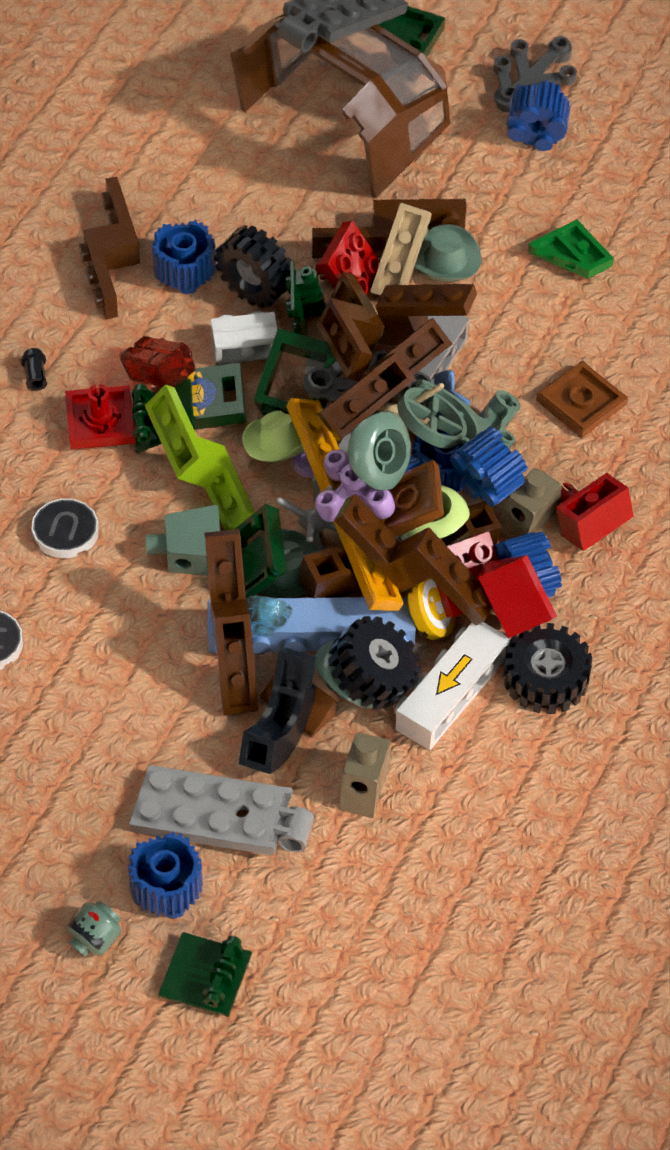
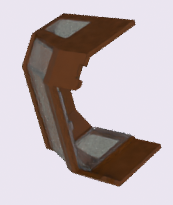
M285 14L259 25L230 52L241 110L246 113L271 87L276 88L311 54L317 56V62L323 66L330 64L360 83L364 87L342 108V113L346 119L352 117L361 128L357 134L364 141L371 196L377 198L451 124L444 69L422 52L381 26L374 25L330 43L318 36L314 46L309 51L303 52L278 36L279 26L287 17Z

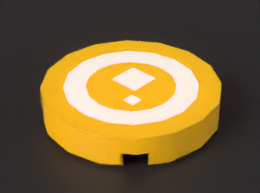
M429 578L414 586L412 592L408 593V606L415 626L420 632L425 631L428 634L427 638L430 640L448 637L453 632L456 616L446 617L436 583Z

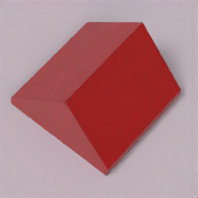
M527 555L490 561L484 564L478 579L508 638L557 617Z

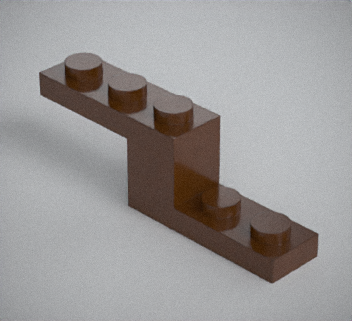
M117 176L106 178V191L101 192L103 207L111 212V214H108L110 225L83 230L84 243L79 244L82 262L88 261L89 266H86L88 282L90 285L95 284L96 289H93L96 307H102L106 319L118 317L117 295L109 270L140 264L139 241Z
M466 199L373 200L372 227L358 228L376 256L382 258L400 203L429 211L432 216L428 229L439 225H455L465 229ZM312 228V258L323 257L339 228Z
M343 272L317 326L346 378L359 381L364 370L370 365L373 355L372 350L376 342L381 339L385 326L355 275Z
M474 284L386 285L375 306L378 316L385 326L381 339L375 345H398L427 322V316H467L477 296Z
M429 319L366 369L359 381L317 413V415L335 439L341 440L356 428L359 423L416 379L414 375L450 347L452 342L435 319Z
M356 494L346 498L334 521L401 592L431 578L475 626L486 620L492 605L480 581L429 527L400 542Z
M239 529L205 532L212 629L217 645L223 715L258 711L251 618L245 596Z

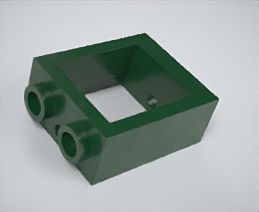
M278 328L253 400L257 409L260 410V414L265 416L274 411H282L285 414H289L286 407L287 401L268 396L283 352L325 363L323 368L327 369L337 361L327 342ZM313 398V400H319V401H320L321 406H322L323 409L326 407V404H327V401H328L326 398H325V399H316V398Z

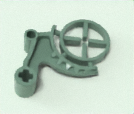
M422 379L416 382V387L408 389L398 402V413L405 425L415 435L431 445L446 449L454 448L459 443L464 445L489 426L500 431L503 435L500 441H503L504 445L508 446L509 449L515 442L514 436L506 430V427L518 413L521 406L512 394L504 390H498L479 415L462 400L445 389L440 390L423 401L428 404V408L413 401L422 393L436 386V384ZM440 411L445 417L439 416L437 419L434 416ZM428 417L430 420L425 425L418 418L425 420ZM437 428L441 429L442 431H444V432H446V433H448V434H450V435H452V436H447V435H443V434H441V433H438V432H437Z

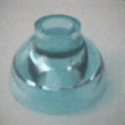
M255 595L246 598L251 624L254 626L252 633L256 635L273 637L274 631L283 627L291 617L293 608L284 601Z

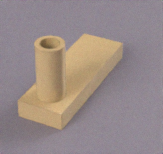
M400 203L370 293L381 296L386 285H408L423 239L428 234V224L432 216L429 211Z

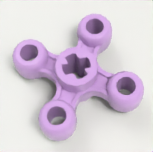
M332 450L325 456L324 468L326 473L332 480L341 481V484L336 490L323 491L316 497L315 507L322 520L334 522L346 498L354 494L371 509L378 519H386L393 514L395 502L391 493L387 489L384 491L374 489L363 482L351 468L346 452Z

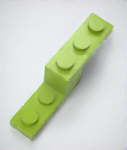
M165 384L145 405V408L177 479L204 487L212 504L218 505L219 519L224 530H233L255 513L254 508L225 446L196 435L175 388Z

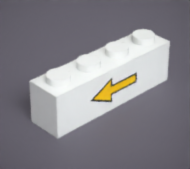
M485 622L476 626L471 623L468 628L462 627L457 633L454 644L448 651L444 649L438 655L432 670L429 673L424 672L419 677L414 691L409 697L403 696L397 703L394 710L396 714L395 730L430 751L505 662V653L507 646H510V638Z

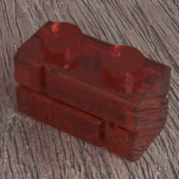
M143 336L134 343V347H129L120 354V360L130 380L157 387H163L165 384L171 387L177 386L182 382V378H187L195 371L196 367L192 359V351L185 343L172 342L164 338L158 339Z

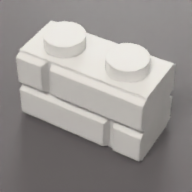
M255 311L250 315H222L218 318L210 319L211 342L215 364L221 365L268 359L277 333L274 312L264 313Z

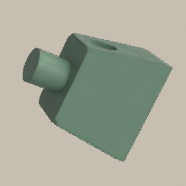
M218 505L167 514L165 516L166 534L146 535L147 555L167 554L168 571L171 573L208 576L204 533L220 531Z

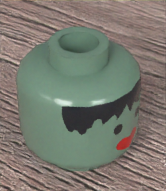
M100 900L96 904L86 902L66 925L68 933L72 936L68 943L84 957L89 952L96 956H102L120 936L121 927L118 923L121 918Z

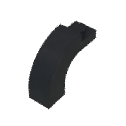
M285 647L278 651L274 683L269 702L258 722L243 731L239 765L271 774L279 769L290 757L306 727L315 698L317 686L312 685L315 656Z

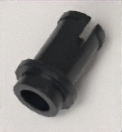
M38 348L27 349L21 357V364L25 368L26 386L28 389L31 388L32 391H39L47 386L44 369L46 356Z

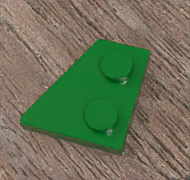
M577 219L530 242L528 252L531 255L587 279L613 267L614 257Z

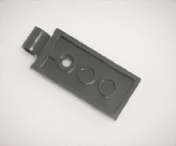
M291 0L284 3L283 14L287 17L279 26L278 36L299 50L307 52L314 46L318 36L329 43L405 14L408 2L405 0Z

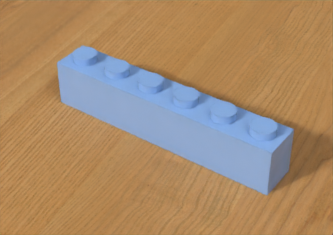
M364 597L246 599L251 618L253 653L278 652L284 647L298 652L318 651L323 644L339 637L357 619L361 620L364 616H370L371 620L376 616L383 618V624L391 621L395 624L394 630L398 632L402 629L406 633L403 638L407 642L412 640L415 645L416 629L410 615L408 597H401L404 604L399 611L369 610ZM208 599V653H217V645L212 629L210 599Z

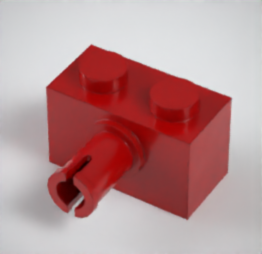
M607 472L580 491L570 483H563L565 488L562 487L561 504L556 507L562 537L582 551H585L634 517L629 488Z

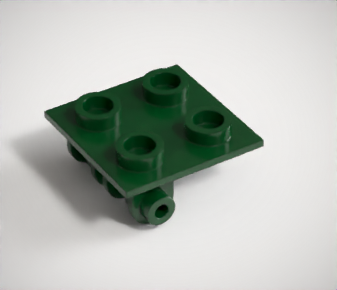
M291 261V275H286L288 294H291V299L286 300L287 314L289 319L294 318V333L308 337L307 317H321L327 303L316 270L309 266L296 270L294 261Z
M187 379L171 385V387L175 388L194 429L191 379ZM137 384L131 392L133 399V436L136 440V453L162 444L145 408V405L158 391L152 393L144 384Z
M182 932L158 997L229 1017L252 952L244 950L241 946V939L236 936H228L227 940H223L220 943Z

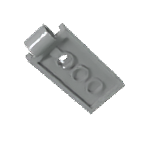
M149 765L129 826L131 832L164 837V835L171 834L173 831L176 836L182 834L183 839L188 837L189 842L273 856L277 842L281 848L289 852H303L310 835L314 815L302 807L287 808L293 794L292 788ZM241 810L249 811L245 817H238L236 813Z

